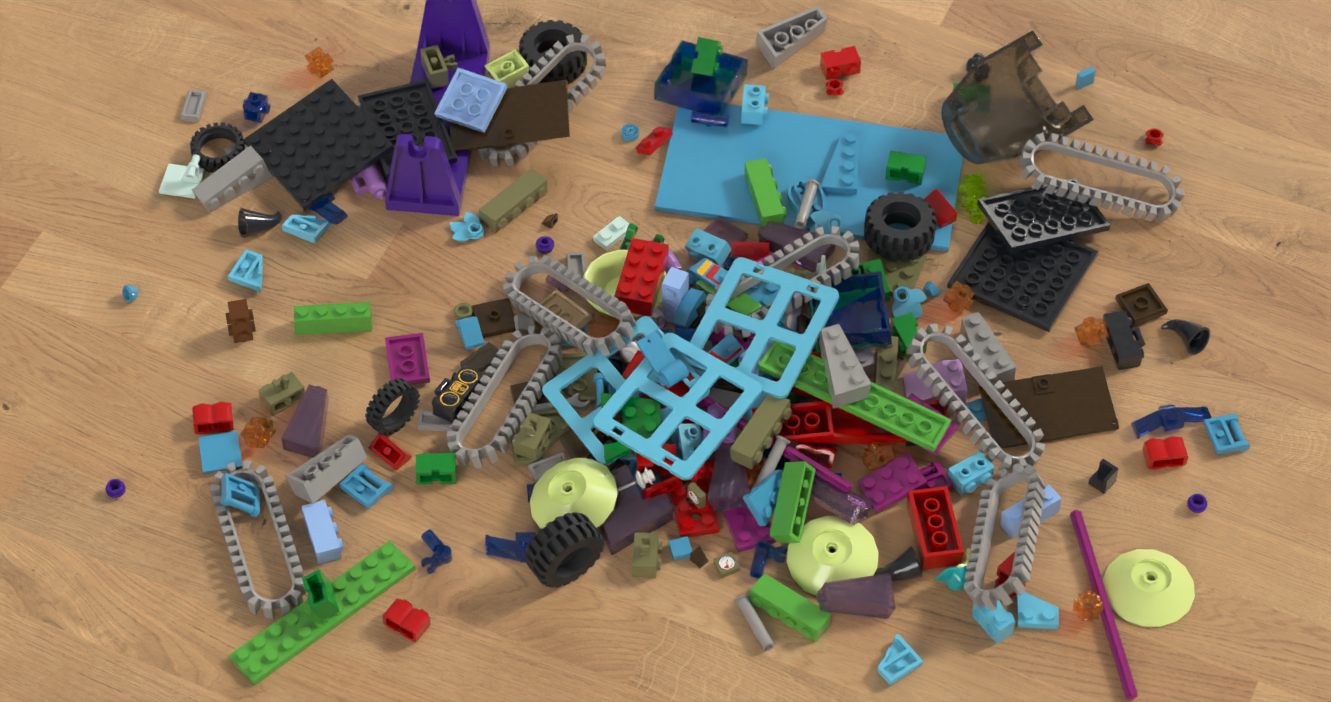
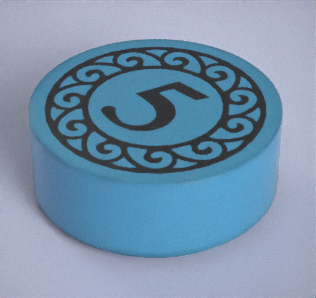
M626 124L621 128V137L625 141H635L639 137V128L634 124Z

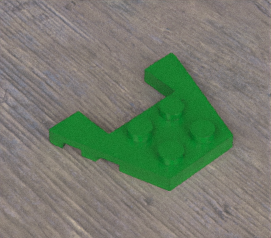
M601 393V409L614 394ZM630 397L620 409L622 410L623 425L646 439L650 438L662 424L661 403L657 400ZM620 442L604 444V460L606 464L613 462V459L621 455L622 457L629 455L632 449Z

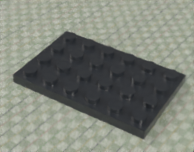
M428 79L358 95V102L362 112L393 144L394 149L397 136L401 134L412 135L414 144L420 147L423 146L426 136L437 137L443 143L449 164L457 162V156L444 121L435 115L438 106ZM394 149L379 159L386 179H389Z
M1076 178L1067 179V181L1080 184ZM1047 184L1041 185L1039 190L1030 187L980 198L977 202L978 207L1010 253L1105 232L1110 229L1109 222L1098 207L1089 205L1090 197L1085 203L1078 202L1081 193L1074 200L1068 199L1067 196L1070 190H1067L1065 195L1060 197L1056 195L1059 187H1056L1053 193L1049 194L1044 192Z

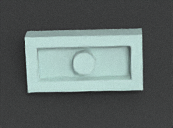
M619 216L595 234L593 241L607 251L625 237L630 223Z

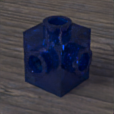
M250 92L248 98H245L243 102L244 119L262 123L265 115L270 112L271 105L268 103V96Z

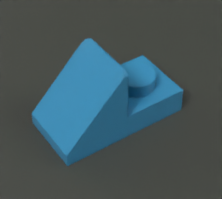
M472 316L455 321L456 329L466 350L485 345L477 317Z

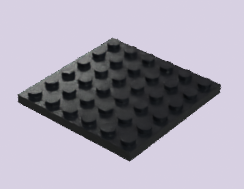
M330 79L243 139L247 147L251 145L259 154L270 173L304 211L394 149L393 144L333 79Z
M988 221L949 280L947 288L1050 332L1098 256V251L1069 239L1010 253Z

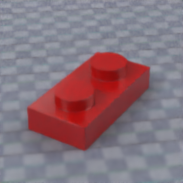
M656 127L653 129L652 133L642 139L641 143L635 147L637 153L644 155L654 153L673 135L671 128Z
M732 241L731 260L742 257L757 261L769 255V242Z
M706 460L691 480L694 483L717 481L722 476L714 461Z

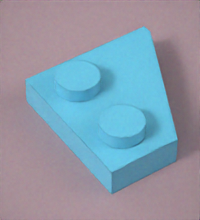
M292 214L282 225V231L315 244L333 224V217L327 216V220L316 219V216Z
M246 249L228 275V280L261 292L263 256Z
M1023 592L1021 596L1017 594V627L1058 629L1059 608L1026 592Z
M897 634L891 647L885 653L884 659L880 662L877 672L891 686L921 667L923 660Z

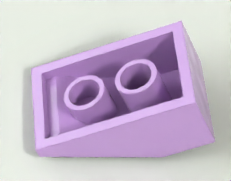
M959 359L942 360L931 364L965 404L967 386L962 362ZM917 370L902 376L906 399L911 393L924 402L940 400L943 395L941 393L937 398L932 395L931 391L936 385L935 383L929 389L923 384L928 376L927 374L921 380L916 375Z

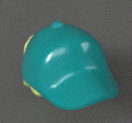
M970 548L966 549L965 561L962 564L944 570L934 581L944 582L953 591L964 590V583L967 582L965 579V573L968 572L966 569L967 563H970L968 560L969 553H971Z

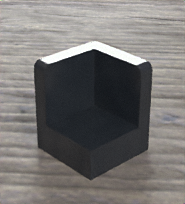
M1102 459L1098 470L1089 479L1088 484L1105 494L1116 482L1119 468Z

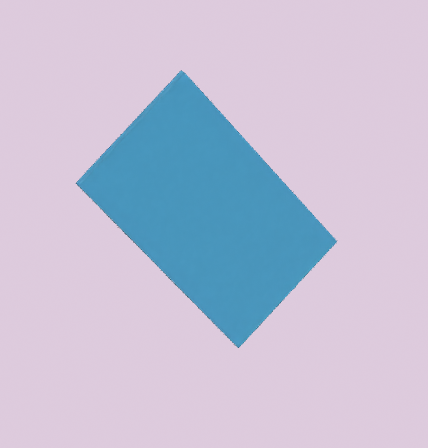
M680 97L672 130L673 135L670 139L655 203L656 211L761 225L744 175V166L746 161L766 158L768 165L772 166V177L777 181L778 188L776 190L777 193H781V205L785 206L787 217H784V225L776 227L810 232L814 224L809 222L806 223L805 229H797L794 226L797 213L788 202V188L794 181L799 179H813L818 181L821 186L842 132L860 134L857 194L824 192L826 200L825 211L830 215L836 214L842 217L844 226L840 231L841 237L848 230L855 239L865 240L864 223L866 210L872 201L878 200V197L883 194L886 196L890 192H894V194L904 192V194L912 193L915 197L919 196L924 199L933 190L938 189L955 209L966 136L769 109L767 118H763V125L742 124V106L728 104L720 116L718 102ZM890 150L927 157L922 185L907 183L906 179H900V181L885 179ZM836 220L831 222V226L838 225ZM901 223L888 225L897 230L912 229V227ZM936 223L934 243L930 249L948 252L953 223L943 228H940Z

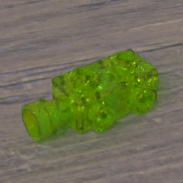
M981 174L963 175V180L959 183V192L964 194V196H961V206L966 208V212H969L971 223H982L985 217L977 202L980 198L988 197V195H984V192H986V182H982Z

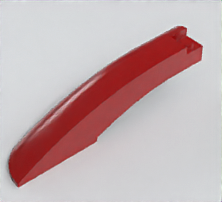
M939 400L925 401L950 419L946 411L948 404L943 408ZM826 401L790 404L792 409L790 418L783 422L781 431L773 437L776 438V435H779L792 442L833 445H874L910 442L839 407L833 409L832 404ZM751 408L752 415L758 408Z

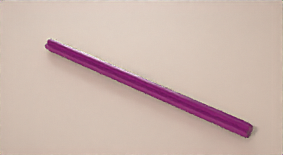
M707 396L700 401L699 405L707 409L708 406L713 405L716 401ZM718 403V405L723 408V413L725 415L729 409ZM742 417L737 423V428L743 430L749 421ZM773 438L772 444L770 446L771 449L776 441V438ZM786 446L782 454L784 457L793 462H807L816 469L815 475L843 493L851 491L853 485L791 446Z
M1074 510L1070 513L1071 521L1124 694L1127 699L1133 700L1138 696L1090 538L1081 511Z

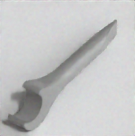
M576 393L566 399L572 408L577 411H585L591 405L590 399L586 402L579 401L580 393ZM549 402L536 404L534 408H531V411L554 410L555 408Z

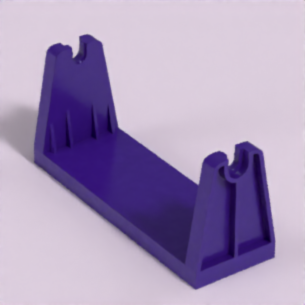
M426 0L410 83L427 79L421 63L420 49L438 45L443 59L454 55L458 68L486 77L487 70L485 65L489 63L490 43L476 0ZM457 69L448 70L449 84ZM449 85L431 89L437 106L440 104ZM443 119L450 137V121ZM398 135L385 198L386 210L459 216L472 150L455 152L457 162L449 164L443 143L439 138L426 136L423 146L420 147L414 144L412 135Z

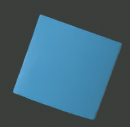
M238 431L199 437L203 474L226 471V465L233 462L236 469L243 468Z

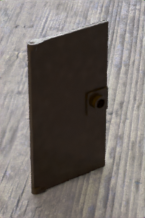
M567 80L507 88L485 133L450 122V140L455 152L498 146L505 147L521 143L570 137Z
M1103 366L1002 382L1005 386L1000 394L1002 395L1007 389L1012 394L1008 404L1016 398L1020 403L1016 413L1022 408L1028 413L1023 422L1025 423L1030 417L1036 422L1031 430L1032 433L1041 428L1044 436L1039 442L1119 430ZM979 386L990 435L999 447L1007 448L1028 444L1023 435L982 386Z

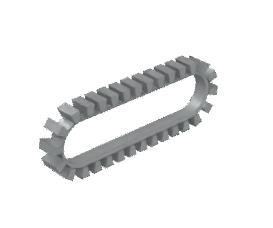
M573 34L566 36L568 45L565 47L557 41L553 45L554 52L550 48L545 53L546 59L542 56L538 60L539 68L534 64L530 68L531 75L526 72L522 76L523 83L519 79L514 86L538 84L568 53L585 51L593 57L594 63L592 68L568 91L570 113L574 109L573 102L578 105L582 101L581 94L585 98L590 93L589 87L593 90L597 86L596 77L602 80L605 75L603 66L607 67L601 45L595 41L590 47L589 36L583 34L581 36V43H575ZM534 142L515 145L505 151H498L493 148L477 150L483 160L491 155L489 157L491 165L498 167L499 158H505L506 165L509 167L514 165L512 156L517 154L523 160L527 156L526 149L531 152L535 145Z
M1043 133L1036 135L1033 141L1029 139L1018 159V166H1025L1021 173L1023 179L1026 180L1032 175L1036 180L1031 187L1039 190L1043 183L1047 184L1044 192L1052 194L1055 188L1059 187L1056 195L1063 197L1067 190H1070L1067 198L1074 200L1081 193L1078 202L1085 203L1092 196L1089 205L1097 206L1099 201L1103 199L1100 208L1108 209L1111 203L1114 202L1111 211L1119 212L1123 205H1125L1122 212L1125 215H1130L1134 208H1136L1133 217L1141 218L1147 212L1144 218L1147 221H1152L1157 213L1160 222L1167 220L1171 214L1174 215L1182 204L1180 201L1185 196V189H1176L1182 182L1181 178L1177 175L1171 180L1167 176L1171 168L1166 165L1163 166L1160 172L1155 171L1158 163L1151 161L1144 168L1147 160L1140 158L1133 165L1136 156L1128 155L1126 160L1122 162L1125 153L1117 152L1115 157L1111 159L1114 150L1106 149L1104 154L1100 156L1103 147L1095 146L1090 153L1092 144L1084 143L1079 150L1081 141L1075 139L1068 147L1070 138L1064 136L1057 144L1059 135L1051 133L1047 142H1045ZM1039 150H1050L1155 179L1161 182L1168 190L1169 201L1164 205H1153L1045 175L1035 166L1033 160L1034 153Z
M832 226V234L825 235L823 227L815 229V239L809 232L803 236L804 243L798 238L793 241L794 249L791 244H788L784 247V254L780 249L774 253V259L771 255L764 258L765 266L781 270L820 246L827 244L838 245L847 252L846 257L841 262L810 279L811 282L831 287V281L834 285H837L841 282V275L845 280L851 277V268L857 270L860 246L858 241L854 242V236L848 230L841 237L840 227ZM755 268V273L763 274L764 270ZM746 275L745 277L742 276L730 299L761 282V280ZM721 284L715 287V294L717 293ZM809 286L808 291L817 293L818 289ZM795 293L784 313L788 314L792 311V304L797 309L802 306V299L807 303L812 298ZM708 294L706 298L707 306L705 307V312L715 297L712 294ZM773 302L749 316L763 320ZM717 322L713 329L718 334L724 327L725 337L729 333L734 336V330H741L743 338L750 336L749 331L723 322Z
M536 255L528 257L529 265L523 267L520 261L514 265L517 271L516 275L507 272L505 276L507 284H503V287L513 306L520 309L523 313H527L529 317L534 318L538 323L541 322L543 326L550 328L552 332H556L558 336L563 337L567 342H571L575 347L578 346L581 351L585 352L586 350L588 355L595 357L598 351L597 348H599L603 357L611 355L610 346L616 344L620 351L626 346L622 338H633L635 332L632 327L636 326V322L625 303L619 302L616 297H612L611 294L606 291L604 292L600 287H596L592 282L589 283L587 279L574 273L573 270L567 269L565 265L560 264L557 260L554 259L552 261L550 256L544 255L541 263ZM534 274H548L620 320L619 325L608 336L602 338L590 337L519 291L520 286L524 280Z
M937 323L929 324L926 331L921 327L914 335L907 349V354H912L908 361L911 369L920 365L916 372L917 377L921 380L926 374L928 375L923 382L927 389L934 383L936 384L931 391L932 395L937 398L943 393L939 400L943 408L951 402L946 410L947 413L952 417L957 411L959 412L954 419L956 424L960 426L966 420L962 431L967 436L974 430L970 437L971 442L975 445L980 439L982 440L977 449L984 454L989 448L990 451L986 458L991 463L996 458L1002 462L998 470L1003 468L1008 470L1011 465L1019 463L1022 464L1024 469L1028 464L1034 467L1045 449V444L1039 443L1044 436L1041 428L1032 433L1031 430L1036 422L1031 417L1025 423L1023 422L1028 415L1026 410L1022 408L1016 413L1020 406L1016 398L1008 404L1012 397L1011 392L1007 389L1002 395L1000 394L1005 386L1000 380L994 386L992 385L997 376L993 371L985 376L989 369L985 361L977 367L981 357L977 352L971 358L969 357L974 350L969 343L962 349L966 341L962 334L954 340L949 336L953 328L948 325L945 326L942 333H938ZM936 341L945 344L951 349L1026 439L1029 448L1026 455L1019 457L1011 456L999 447L926 359L923 353L924 344Z
M528 326V335L522 337L520 331L517 330L512 333L514 343L505 340L502 344L503 349L500 348L497 352L498 358L494 357L491 362L492 367L488 366L485 371L486 375L481 377V385L477 384L474 388L475 393L472 392L469 396L470 403L466 401L463 406L464 411L460 410L457 415L458 420L455 419L451 425L453 431L448 430L446 437L449 442L447 445L450 453H455L456 459H458L461 466L467 467L471 459L474 468H482L481 459L489 457L493 464L499 460L496 454L497 450L506 454L509 449L508 443L512 444L514 435L519 433V425L522 420L525 419V416H528L529 412H532L531 408H534L537 404L536 398L540 399L543 394L541 389L547 381L553 378L552 372L556 373L558 370L557 362H562L563 349L556 333L552 335L550 328L544 326L540 334H538L536 326ZM541 344L548 347L546 355L493 440L488 445L479 449L463 447V440L518 353L529 345Z
M244 461V470L237 471L234 462L226 465L228 474L241 479L255 481L262 488L292 581L290 591L279 599H264L255 592L229 507L220 504L222 496L221 477L224 474L218 471L214 476L215 485L211 484V496L244 604L248 602L249 611L255 615L263 607L264 618L273 619V609L281 608L282 616L290 612V602L296 607L303 602L302 593L306 594L302 581V577H304L303 570L272 475L268 476L267 468L261 464L254 472L252 461Z
M1021 463L1014 464L1013 473L1010 474L1006 468L999 470L998 472L1002 478L996 482V480L990 477L986 482L989 490H982L981 492L982 499H980V508H978L977 512L979 517H976L977 526L974 528L975 535L972 538L973 544H971V553H969L968 558L970 563H967L966 569L968 572L965 573L967 582L964 583L966 592L975 605L981 609L984 605H986L988 610L996 609L997 600H1002L1004 605L1007 606L1013 602L1009 597L1013 591L1021 596L1026 590L1021 582H1030L1031 575L1029 573L1032 571L1031 563H1033L1034 559L1032 554H1035L1034 545H1036V535H1038L1039 531L1037 526L1040 525L1039 517L1042 514L1040 508H1043L1042 499L1045 497L1043 489L1046 486L1039 473L1029 464L1025 469ZM1028 483L1012 573L1004 584L992 590H983L999 498L1006 489L1014 486V484Z

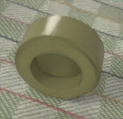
M460 303L454 308L456 320L473 316V308L467 303Z

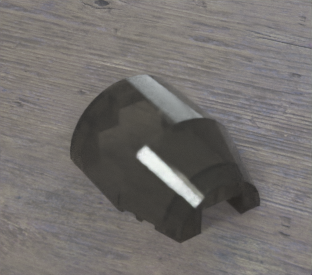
M1033 30L977 61L942 104V122L951 143L966 160L973 164L980 165L1019 159L1025 144L1029 139L1033 141L1036 135L1043 133L1045 142H1047L1051 133L1059 135L1057 142H1059L1063 136L1071 135L1094 120L1084 105L1070 112L1064 101L1056 104L1038 78L1042 69L1033 55L1043 44ZM1039 150V151L1035 152V153H1034V156H1035L1036 154L1042 152L1043 150Z

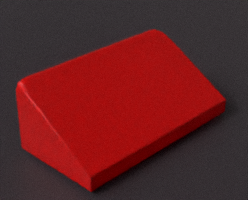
M938 189L933 190L924 198V202L927 201L934 210L937 224L940 228L956 221V210Z
M380 433L368 447L396 471L412 457L388 436L381 435Z
M674 476L642 490L641 494L646 502L652 501L681 488L682 479Z

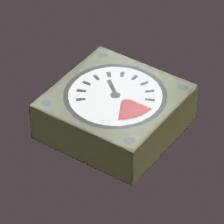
M692 482L688 485L687 497L699 509H702L706 504V494Z
M732 552L713 559V563L721 578L740 571V566Z

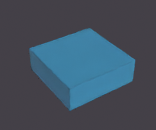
M1093 67L1077 73L1075 86L1078 89L1094 83L1096 71Z
M688 536L668 541L673 561L690 557L692 548Z

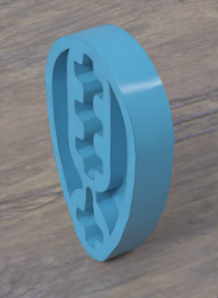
M809 179L796 180L788 188V202L797 214L803 198L802 189H806L805 183ZM821 186L816 191L807 222L815 224L810 216L813 212L825 211L826 200Z

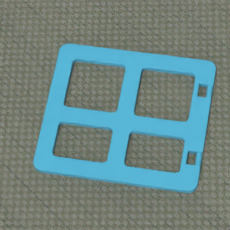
M737 258L730 267L690 343L703 349L717 322H723L755 333L756 335L740 365L733 368L759 382L762 385V393L779 399L786 398L818 340L821 329L824 328L839 300V293L834 288L811 282V280L758 264L746 258ZM755 268L764 270L763 274L755 273ZM744 275L781 287L763 320H758L725 308L741 277ZM809 286L818 289L817 293L808 291ZM795 293L821 301L804 334L777 326ZM770 340L796 348L783 375L777 382L752 373ZM684 356L693 368L703 372L707 370Z
M644 316L635 321L636 326L632 327L635 332L633 338L623 337L622 339L625 345H627L640 335L647 336L657 331L662 338L664 333L650 317ZM616 344L609 347L611 355L603 357L601 351L597 348L598 351L595 357L586 355L550 380L542 388L545 397L599 463L605 466L611 463L606 464L604 460V446L592 432V429L595 428L593 419L601 410V406L586 417L581 418L560 392L592 368H597L614 390L617 391L626 380L608 360L611 355L619 350ZM671 350L670 352L676 361L680 359L685 364L688 372L694 376V379L690 382L687 378L682 380L691 389L699 380L700 375L697 374L682 354ZM653 370L648 379L657 384L659 383L658 375ZM709 389L708 392L703 396V398H702L701 400H703L705 397H707V396L709 395L710 389ZM638 390L631 397L640 398L644 393ZM666 407L661 411L662 423L673 411L671 408Z
M667 333L661 339L670 351L675 350L706 368L707 370L684 397H679L648 379V376L654 369L645 357L594 417L593 424L596 429L608 436L610 435L621 444L653 463L664 467L680 479L690 480L761 395L762 385L676 334ZM719 378H723L744 390L721 419H717L696 407ZM638 390L673 410L648 439L613 420L614 416ZM685 419H689L710 431V433L689 459L683 461L661 447ZM617 428L624 433L619 436L613 430ZM664 459H670L674 462L673 465L670 466L663 462Z

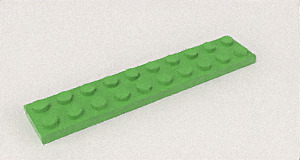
M774 340L759 363L758 370L780 380L796 348ZM810 353L793 386L832 404L823 360ZM872 382L869 398L839 407L932 452L936 450L952 421Z
M389 540L331 582L340 612L321 621L311 610L307 599L229 655L230 660L254 685H257L415 570V565Z

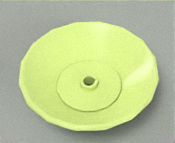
M616 250L601 255L590 263L583 277L589 283L592 282L596 287H600L604 292H608L613 297L628 250ZM662 283L654 309L662 302ZM587 299V301L599 312L614 317L613 315H611L610 313L603 310L602 308H600L599 306H597L596 304L592 303ZM632 313L633 317L641 316L639 314Z
M573 458L559 462L544 472L534 486L530 499L532 518L539 528L543 529L548 522L554 521L559 516L562 517L566 513L578 512L585 514L597 528L605 522L614 510L618 495L615 477L605 465L593 459Z
M824 516L810 520L804 525L800 543H789L787 565L791 577L804 591L819 598L840 599L856 594L869 584L877 570L879 552L873 536L862 524L847 517ZM830 549L836 550L834 553L829 552Z
M1136 549L1119 555L1108 565L1102 579L1111 609L1124 620L1142 627H1163L1177 622L1189 612L1195 598L1194 581L1186 567L1171 555L1157 550Z

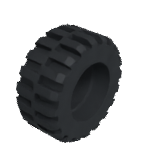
M562 20L538 22V25H532L529 27V30L523 33L519 41V54L530 68L534 64L539 68L538 60L542 56L546 59V56L541 53L548 51L550 48L554 50L553 45L557 41L565 47L568 45L566 36L572 34L575 43H581L583 33L576 26L573 27L568 22L563 23ZM573 51L568 53L538 84L567 80L568 84L572 83L573 79H578L586 69L587 52Z
M890 192L886 196L883 194L878 197V200L872 201L866 210L864 239L868 247L872 248L875 254H880L884 259L890 258L891 261L901 260V262H906L908 259H911V261L915 260L918 256L921 257L926 254V251H929L934 243L937 223L936 214L927 201L924 202L923 198L915 197L912 193L904 194V192H898L894 194V192ZM901 223L912 227V229L897 230L888 225Z
M578 512L566 513L564 516H559L554 521L548 522L543 529L537 532L536 536L532 537L531 543L526 547L525 562L543 585L552 588L561 587V585H567L571 581L577 580L590 567H593L595 561L600 558V553L603 552L604 538L585 514Z

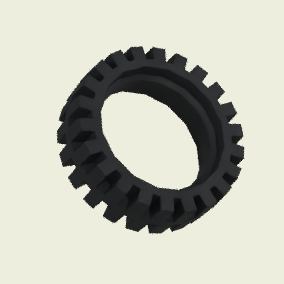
M217 122L214 123V126L207 124L206 129L201 127L200 132L196 131L195 136H192V141H190L192 157L193 155L200 156L198 165L200 168H204V171L207 169L208 173H212L213 170L216 172L245 150L244 138L241 131H238V128L235 126L232 127L231 124L227 126L223 122L219 126ZM218 138H225L236 144L232 152L222 157H208L200 151L202 146L208 141Z
M396 378L394 381L390 380L389 384L385 383L383 389L379 388L377 390L378 394L373 395V401H369L368 405L370 407L366 408V422L381 435L387 436L388 434H393L394 431L398 432L400 427L403 428L406 421L409 422L411 420L410 416H414V410L418 409L417 404L420 403L419 391L403 378ZM402 396L399 405L395 408V410L387 417L383 418L387 408L391 405V403L395 401L398 397Z

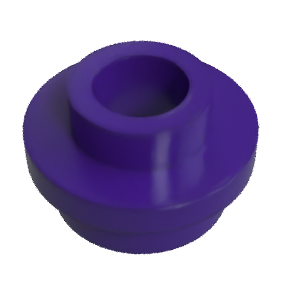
M547 236L540 237L536 241V248L540 253L548 254L554 248V241Z
M112 479L107 483L105 490L109 497L118 498L125 493L126 487L121 480Z
M1193 494L1189 497L1187 506L1191 511L1201 513L1207 508V500L1201 494Z

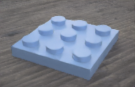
M458 68L435 111V115L438 118L485 133L508 87L505 83Z

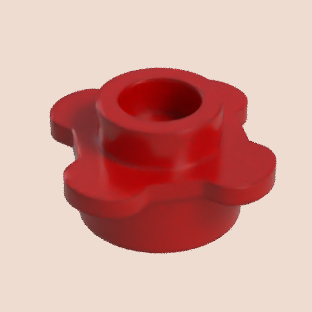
M831 79L826 82L827 95H842L844 93V90H842L843 82L840 80Z
M1152 128L1146 131V144L1162 145L1163 141L1161 139L1164 134L1159 129Z

